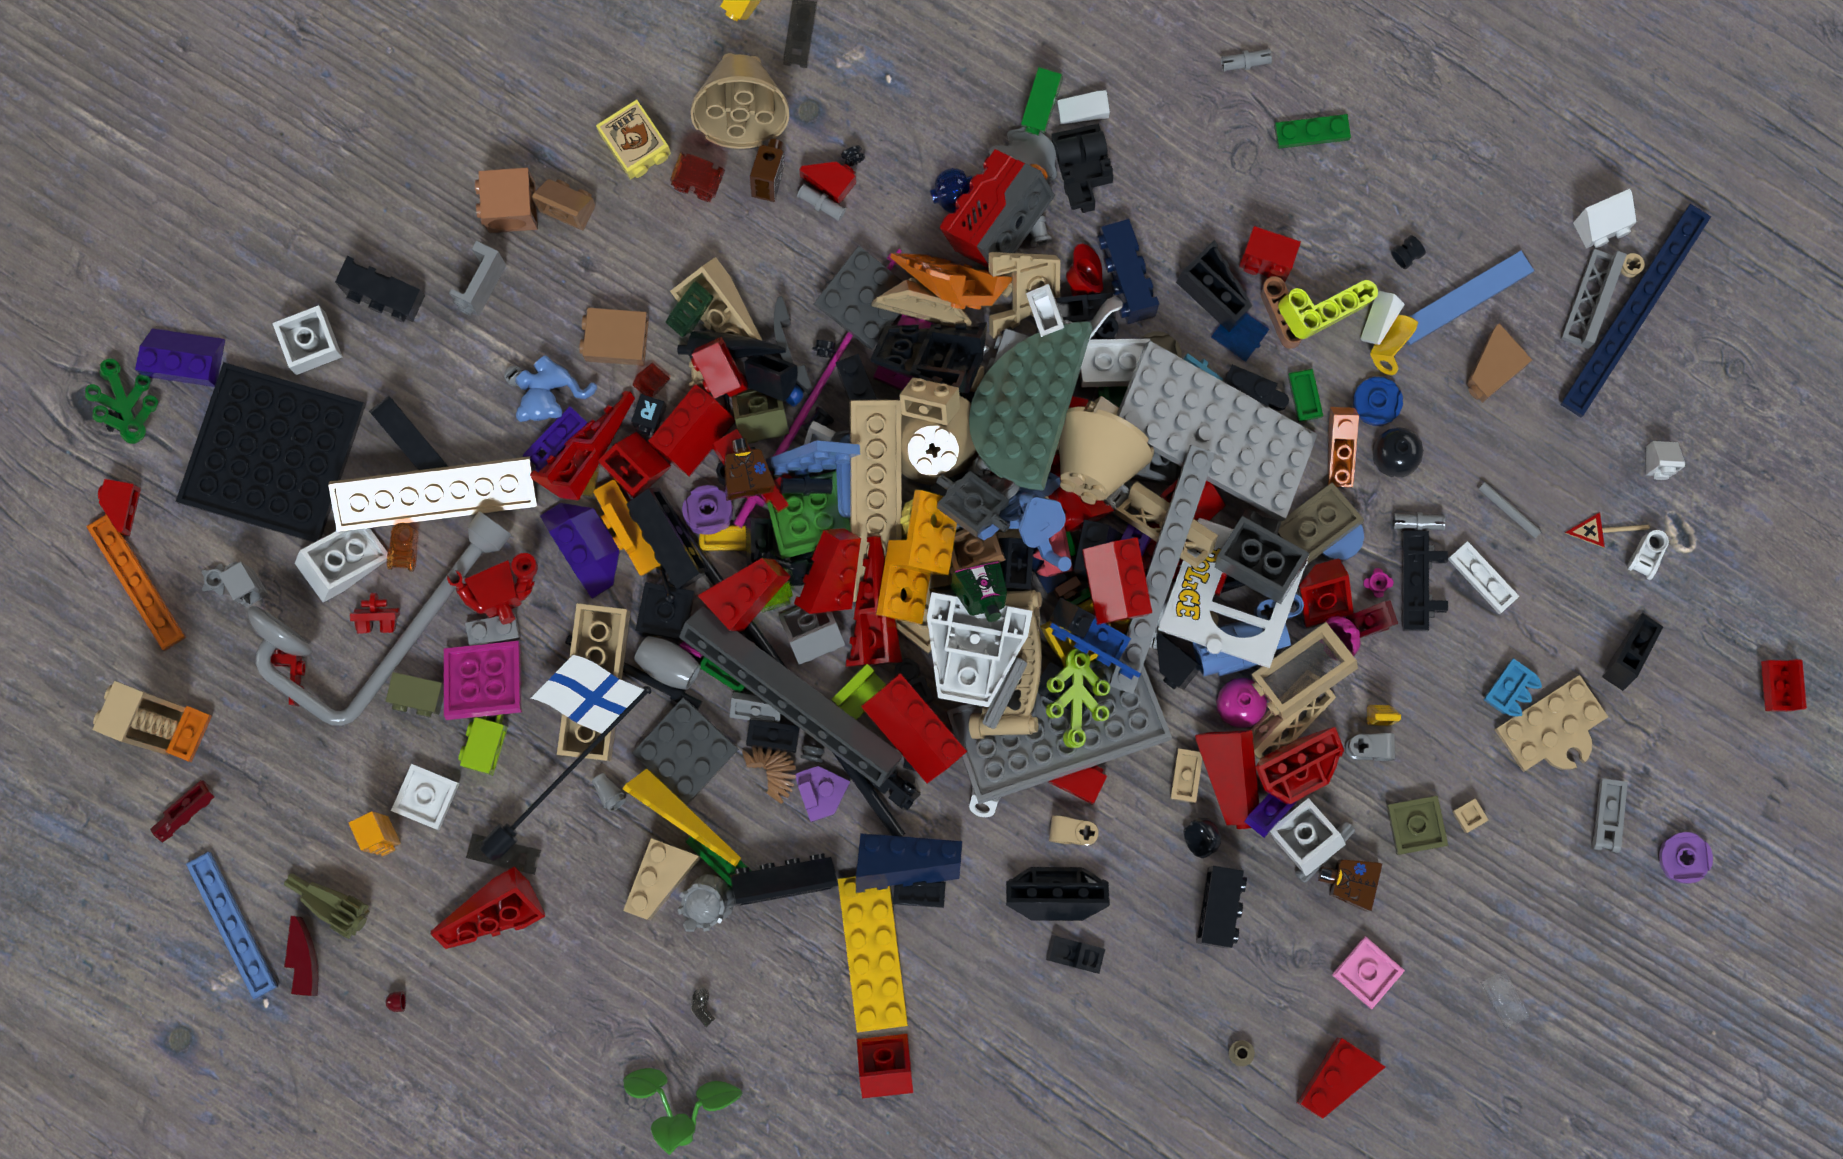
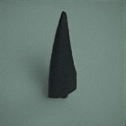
M693 331L689 336L687 345H678L677 347L678 355H689L691 359L693 357L692 353L696 348L722 337L733 359L786 353V348L766 341L741 335L709 331Z

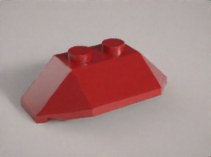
M1336 727L1298 738L1260 758L1256 765V770L1264 790L1286 804H1292L1328 785L1337 767L1339 757L1344 752Z

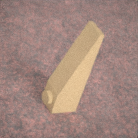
M716 257L704 264L670 291L684 311L691 316L695 315L704 322L703 325L710 330L712 328L720 333L762 340L730 275Z

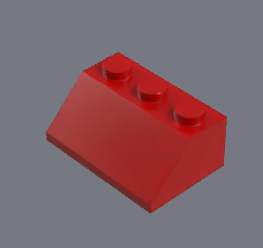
M695 384L648 442L654 450L690 477L713 450V443L721 439L736 421L712 396Z
M1138 537L1114 541L1082 550L1097 625L1152 614Z

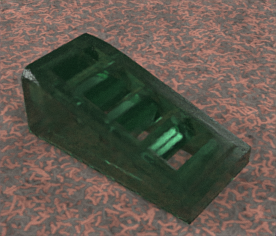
M697 281L693 282L665 321L666 324L681 337L690 334L714 297ZM696 294L703 302H699L693 295Z

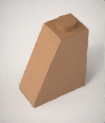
M1500 323L1490 332L1466 384L1469 387V393L1476 400L1480 399L1482 403L1532 361Z

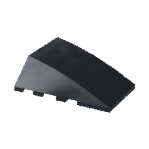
M987 322L978 323V326L966 327V323H956L955 327L941 328V324H931L930 328H919V325L885 326L871 356V362L909 378H920L926 381L958 387L959 392L969 394L983 361Z

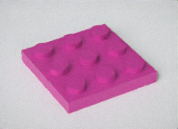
M519 641L444 648L445 720L522 712L521 652Z

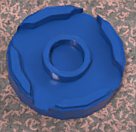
M1371 377L1363 381L1357 387L1353 396V408L1358 412L1359 418L1372 426H1384L1391 423L1400 414L1403 406L1401 391H1399L1392 380L1385 377Z

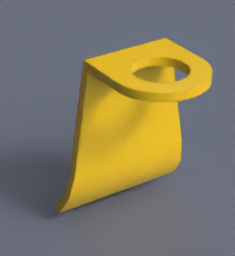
M1398 315L1380 345L1374 344L1370 355L1375 366L1384 374L1395 375L1398 372V365L1394 356L1414 334L1418 325V321L1414 318ZM1380 361L1388 362L1392 369L1384 368Z

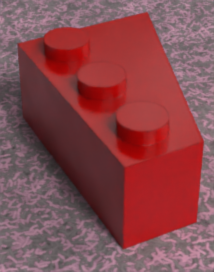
M845 528L823 530L812 557L814 563L809 575L805 574L803 579L805 585L800 597L796 596L794 604L809 614L852 609L861 538Z
M761 558L697 596L729 631H743L791 576L775 559Z
M1337 1037L1296 1103L1323 1119L1386 1066L1343 1038Z

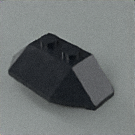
M1030 867L1013 879L1006 881V906L1031 921H1083L1110 905L1109 882L1104 879L1101 880L1098 876L1082 867Z

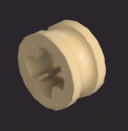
M1636 253L1626 255L1621 273L1628 278L1636 277L1644 269L1643 258ZM1634 261L1637 268L1633 270L1628 269L1629 264H1626V262Z

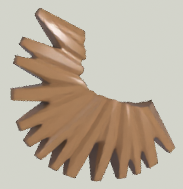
M752 747L754 756L752 757L743 750L742 754L747 767H763L766 770L768 778L767 794L782 804L784 801L780 796L788 798L790 794L787 792L793 791L789 787H794L795 785L789 782V780L796 779V775L786 774L796 770L795 765H792L794 761H788L791 756H786L787 752L776 750L772 755L771 749H767L765 755L762 748H758L757 751L755 747Z

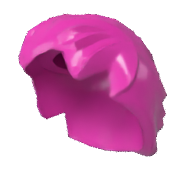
M1332 616L1326 620L1327 624L1350 653L1355 656L1361 645L1360 632L1353 622L1344 617ZM1320 640L1319 642L1324 645V652L1328 657L1339 661L1326 643Z

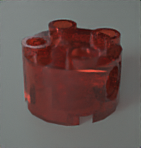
M680 152L670 178L671 186L684 194H688L690 190L697 195L698 199L710 203L711 199L716 196L725 169L718 166V169L712 168L714 163L688 153L685 156L683 152Z

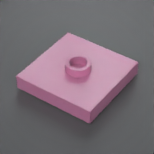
M1364 936L1333 972L1332 976L1368 1008L1373 1009L1405 970L1370 939Z

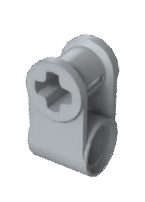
M1395 734L1356 735L1346 742L1345 752L1348 757L1354 760H1395ZM1358 743L1359 746H1363V750L1359 752L1358 748H1354V744Z

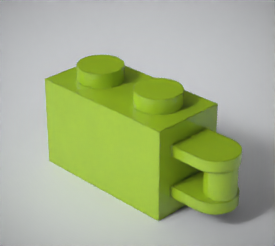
M505 714L496 715V722L488 721L490 716H483L482 719L475 717L474 721L469 723L466 731V736L469 738L466 746H462L458 760L461 761L460 766L494 775L508 730L507 726L502 725Z

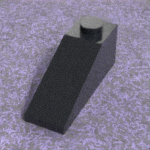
M1642 613L1610 660L1602 677L1624 691L1638 677L1663 626Z

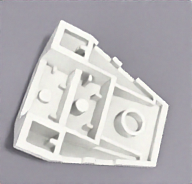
M932 592L927 622L938 698L989 707L1028 637L1033 611L1005 605L1000 610L1001 618L994 622H988L985 614L969 615L957 596Z

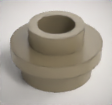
M1238 1040L1229 1048V1058L1237 1066H1247L1254 1059V1048L1247 1041ZM1241 1048L1245 1049L1247 1053L1244 1058H1239L1237 1055L1238 1050Z

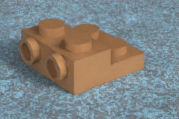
M966 529L955 533L951 557L953 566L950 567L952 576L955 570L1006 560L997 532L986 540L975 537Z

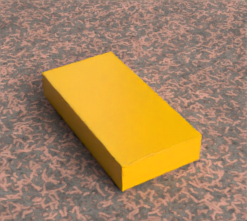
M729 525L728 528L715 534H699V546L703 551H746V525H743L742 528L736 525Z

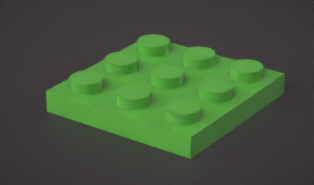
M836 471L810 478H831L833 484L832 494H810L809 496H803L802 493H784L782 495L789 506L779 513L771 502L767 503L781 559L815 551L823 530L845 528L850 531L849 518L842 517L838 511Z

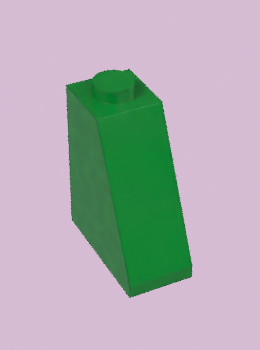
M1038 67L1021 122V126L1026 128V133L1039 136L1040 132L1046 133L1063 82L1062 74Z

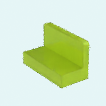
M866 664L831 700L836 706L857 720L865 712L861 706L886 684Z

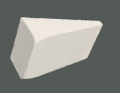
M1106 90L1057 100L1061 124L1109 118L1110 111Z
M1379 291L1377 298L1374 299L1360 339L1380 345L1405 304L1395 294Z

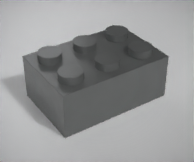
M1242 516L1217 555L1214 568L1273 601L1282 604L1306 565L1309 553Z

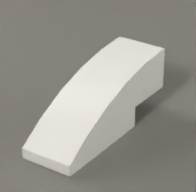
M1049 284L1026 293L1041 337L1064 328L1062 314Z

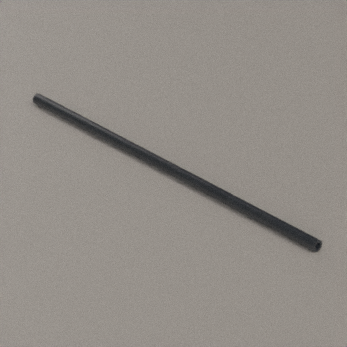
M677 515L710 571L705 574L713 586L720 583L724 579ZM752 620L744 629L757 647L787 668ZM834 754L891 836H904L906 833L866 777Z

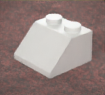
M1625 190L1585 208L1573 222L1586 249L1593 245L1595 248H1599L1607 244L1609 238L1614 236L1621 238L1631 232V227L1636 223L1631 190Z

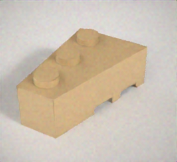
M651 838L623 911L646 920H651L701 857Z

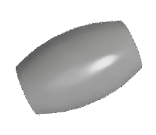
M650 636L646 637L640 644L634 658L643 671L652 678L665 685L688 690L692 686L701 668L699 663L683 648L670 641Z

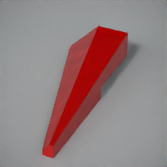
M624 391L619 402L613 407L608 405L604 408L605 414L596 422L593 419L564 443L565 448L556 457L552 455L546 459L548 464L539 472L532 471L530 477L560 498L579 501L599 465L598 460L605 454L635 400L632 393Z
M878 536L867 537V542L870 544L868 556L863 560L862 565L865 567L863 581L859 583L853 618L856 620L854 636H851L849 644H852L850 658L846 659V667L902 662L895 619L876 615L885 565L881 537Z

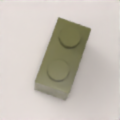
M393 672L385 702L391 704L393 710L407 712V708L417 710V715L431 718L432 713L440 714L444 698V684Z

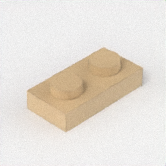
M1177 749L1170 799L1196 803L1202 765L1200 752Z

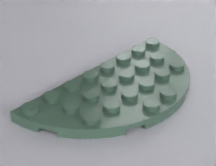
M1090 322L1063 324V329L1041 337L1039 332L1026 338L1000 357L981 380L970 408V434L980 458L998 477H1004L1019 487L1044 491L1066 419V413L1070 406L1093 329Z

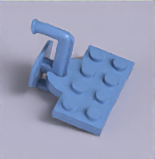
M850 434L842 437L840 442L816 440L765 460L769 471H773L774 475H786L789 472L795 473V477L810 476V472L836 469L838 511L842 517L850 518V458L860 455V445L850 444Z
M1049 472L1044 491L1020 487L1018 492L1009 499L1008 506L999 516L1010 523V529H1019L1023 542L1031 548L1038 547L1040 555L1044 560L1058 567L1061 571H1068L1071 567V560L1066 556L1061 557L1054 553L1049 542V538L1059 532L1066 521L1061 503L1045 498L1059 488L1061 483L1057 475ZM992 524L986 527L977 537L986 540L1000 529Z

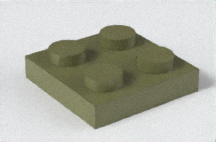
M1438 796L1386 805L1397 855L1449 846Z

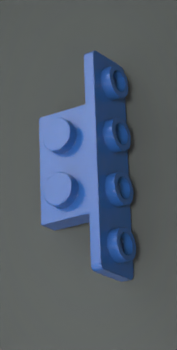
M1095 618L1084 638L1076 634L1073 635L1056 624L1051 623L1050 628L1054 629L1052 635L1063 641L1067 637L1076 642L1075 648L1086 654L1091 650L1098 654L1096 660L1108 667L1111 663L1119 666L1120 670L1118 672L1131 680L1133 676L1140 677V672L1119 661L1131 640L1130 637L1107 624L1097 625Z

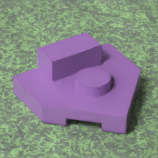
M819 766L794 774L796 775L798 788L810 822L836 813L850 781Z

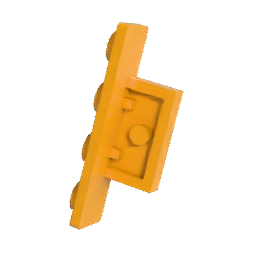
M611 480L595 489L593 493L605 513L601 516L607 529L613 528L617 535L613 537L614 542L620 551L625 549L639 575L643 576L656 569V567L661 566L655 559V552L651 545L643 539L642 530L639 525L630 517V510L626 505L628 502L616 481Z

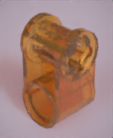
M398 523L391 530L390 546L387 554L388 570H393V568L408 569L409 572H414L418 532L407 523ZM409 529V538L401 541L399 537L401 531Z

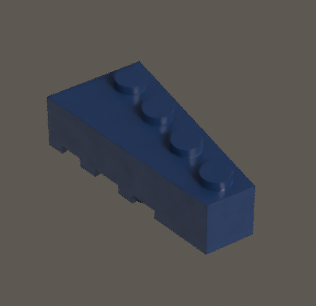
M1130 219L1101 226L1097 241L1100 250H1105L1107 257L1104 258L1107 273H1112L1114 280L1111 281L1113 294L1118 295L1123 303V307L1119 310L1120 317L1126 319L1127 325L1155 317L1159 301L1157 296L1153 297L1151 278L1145 279L1146 264L1142 255L1137 256L1136 252L1139 251V245Z
M860 833L856 893L865 892V889L877 888V890L888 889V886L903 884L904 887L912 886L915 882L926 881V883L959 879L962 841Z

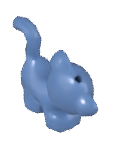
M545 355L534 364L537 374H531L528 370H524L516 377L515 382L520 389H529L521 398L516 418L520 422L559 418L562 416V409L550 390L567 385L575 398L587 399L594 395L597 385L591 382L584 390L580 389L578 382L570 375L567 369L554 363Z

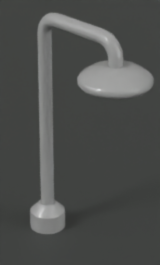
M480 511L467 527L471 544L447 574L452 582L459 580V575L455 570L462 574L463 579L483 552L500 551L511 537L509 532ZM446 575L344 710L335 711L274 668L271 663V656L276 648L287 654L307 656L312 653V646L298 633L257 606H251L247 611L249 621L254 630L264 639L256 652L255 664L258 672L267 682L321 721L334 726L352 723L361 715L456 589V586L448 583Z

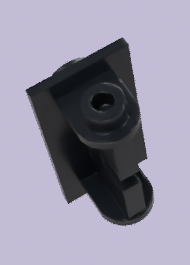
M896 770L880 787L873 782L870 783L883 794H886L889 788H891L893 792L888 798L901 809L905 808L908 810L921 795L917 791L916 786L910 781L903 780L897 775Z

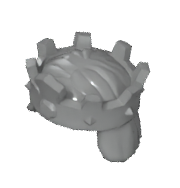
M707 874L700 876L692 881L688 890L683 891L679 896L682 898L681 906L678 908L679 915L683 914L686 918L683 924L686 932H694L696 927L703 928L704 932L710 931L712 926L717 923L720 924L733 911L734 899L731 887H728V883L715 875Z

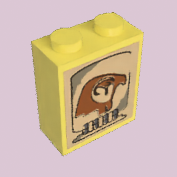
M638 100L633 101L596 125L600 136L630 180L634 177L639 178L648 171V168L654 164H662L668 159V155L671 154L669 146Z

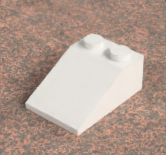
M364 528L340 532L335 531L301 549L296 558L295 565L322 602H325L344 592L390 559L391 556L372 530Z

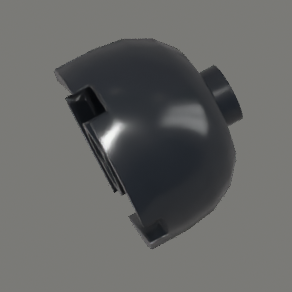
M1401 427L1388 429L1378 437L1373 445L1374 464L1380 472L1389 477H1406L1413 473L1422 462L1424 451L1422 441L1417 434L1409 429Z

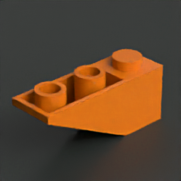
M1330 407L1328 485L1333 483L1336 487H1353L1359 414L1355 408Z

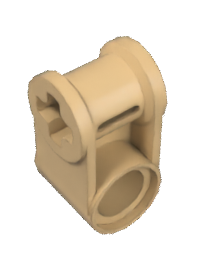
M1052 816L1049 835L1050 842L1090 846L1096 842L1098 828L1094 823L1070 817ZM1085 827H1089L1090 832L1094 833V836H1090L1089 840H1084V835L1080 834V831H1084Z

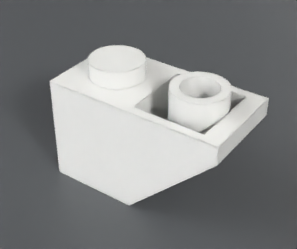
M1652 441L1646 446V475L1654 476L1656 480H1667L1685 467V460L1678 442Z

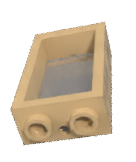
M1325 622L1275 657L1270 668L1263 666L1252 674L1255 681L1252 686L1260 697L1266 696L1269 701L1266 705L1274 716L1279 714L1284 721L1357 670V660L1327 622Z

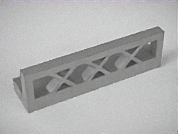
M1597 249L1592 251L1562 333V340L1586 349L1595 344L1627 254L1617 251L1614 255H1610ZM1596 257L1609 262L1607 270L1598 273L1594 265ZM1596 279L1600 290L1590 295L1586 287L1587 282ZM1588 301L1592 312L1590 315L1582 317L1578 309L1579 304ZM1580 323L1584 331L1582 339L1569 335L1571 326Z

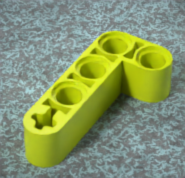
M1364 280L1314 306L1304 290L1295 288L1280 300L1278 308L1292 333L1299 339H1306L1366 307L1377 298L1378 289L1372 281Z

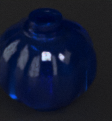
M949 168L942 171L935 180L934 189L930 190L933 203H939L945 211L954 213L957 209L955 206L957 199L962 194H967L970 190L969 185L973 178L972 175L966 177L965 171L958 168Z

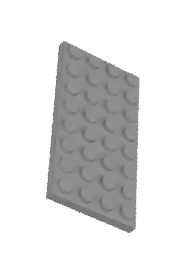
M1148 341L1144 346L1117 412V416L1136 426L1148 437L1147 444L1150 449L1153 447L1154 452L1183 467L1190 445L1214 452L1215 456L1206 480L1279 521L1287 518L1318 435L1152 341Z
M1100 661L1090 663L1089 667L1100 680H1105L1109 683L1115 664L1111 663L1108 667ZM1144 664L1133 694L1110 686V691L1107 695H1095L1094 699L1100 706L1108 708L1109 717L1105 721H1095L1089 709L1086 710L1082 716V730L1086 735V741L1079 748H1069L1063 741L1064 732L1071 728V711L1064 708V713L1061 717H1048L1046 708L1050 703L1054 702L1038 693L1032 710V716L1038 718L1039 727L1038 732H1034L1031 735H986L984 739H972L969 732V719L972 713H982L983 706L966 704L948 710L947 715L955 738L967 751L962 758L978 804L1172 740ZM1083 676V684L1094 694L1093 686ZM1100 684L1099 691L1102 693L1104 687L1102 684ZM1020 690L1014 691L1007 705L1012 710H1018L1021 707V702L1018 700L1021 697ZM1055 706L1052 709L1054 715L1057 714V708ZM1101 709L1098 711V715L1100 718H1102L1103 712ZM1076 733L1074 738L1075 741L1078 742L1079 736Z

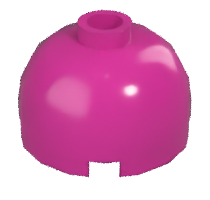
M1247 678L1233 679L1226 683L1219 691L1216 700L1217 711L1224 722L1239 729L1249 728L1258 723L1265 715L1267 698L1265 695L1260 697L1252 686L1255 683L1254 680Z

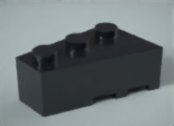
M346 257L335 283L345 293L347 300L356 304H360V302L369 304L368 308L378 313H382L383 310L389 312L392 318L400 322H405V319L411 322L414 321L425 297L420 289L395 277H387L375 272L376 269L371 266L368 268L360 266L354 262V258Z

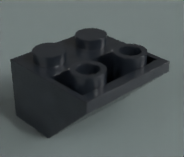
M999 538L1006 559L1000 562L1006 591L1031 590L1034 548L1027 546L1022 538Z

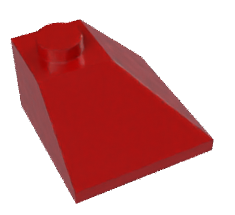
M1337 558L1316 564L1299 585L1300 596L1304 604L1303 617L1306 627L1324 623L1332 616L1345 617L1354 613L1349 574L1341 560Z

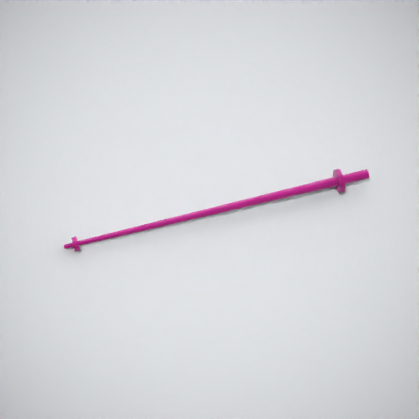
M898 249V250L896 251V253H901V252H902L901 249ZM890 253L887 257V259L890 261L889 265L887 266V269L891 271L894 264H898L890 258ZM849 332L790 427L789 434L784 437L773 457L788 450L836 366L835 362L840 360L853 335ZM761 495L752 496L746 500L733 522L734 525L742 528L756 504L761 507L764 506L765 501L760 498Z

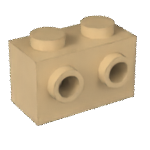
M912 378L900 393L901 414L948 425L960 409L959 388L920 378Z

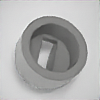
M518 366L508 367L504 372L506 382L511 386H518L515 382L516 377L523 370ZM515 370H518L510 379L508 378Z

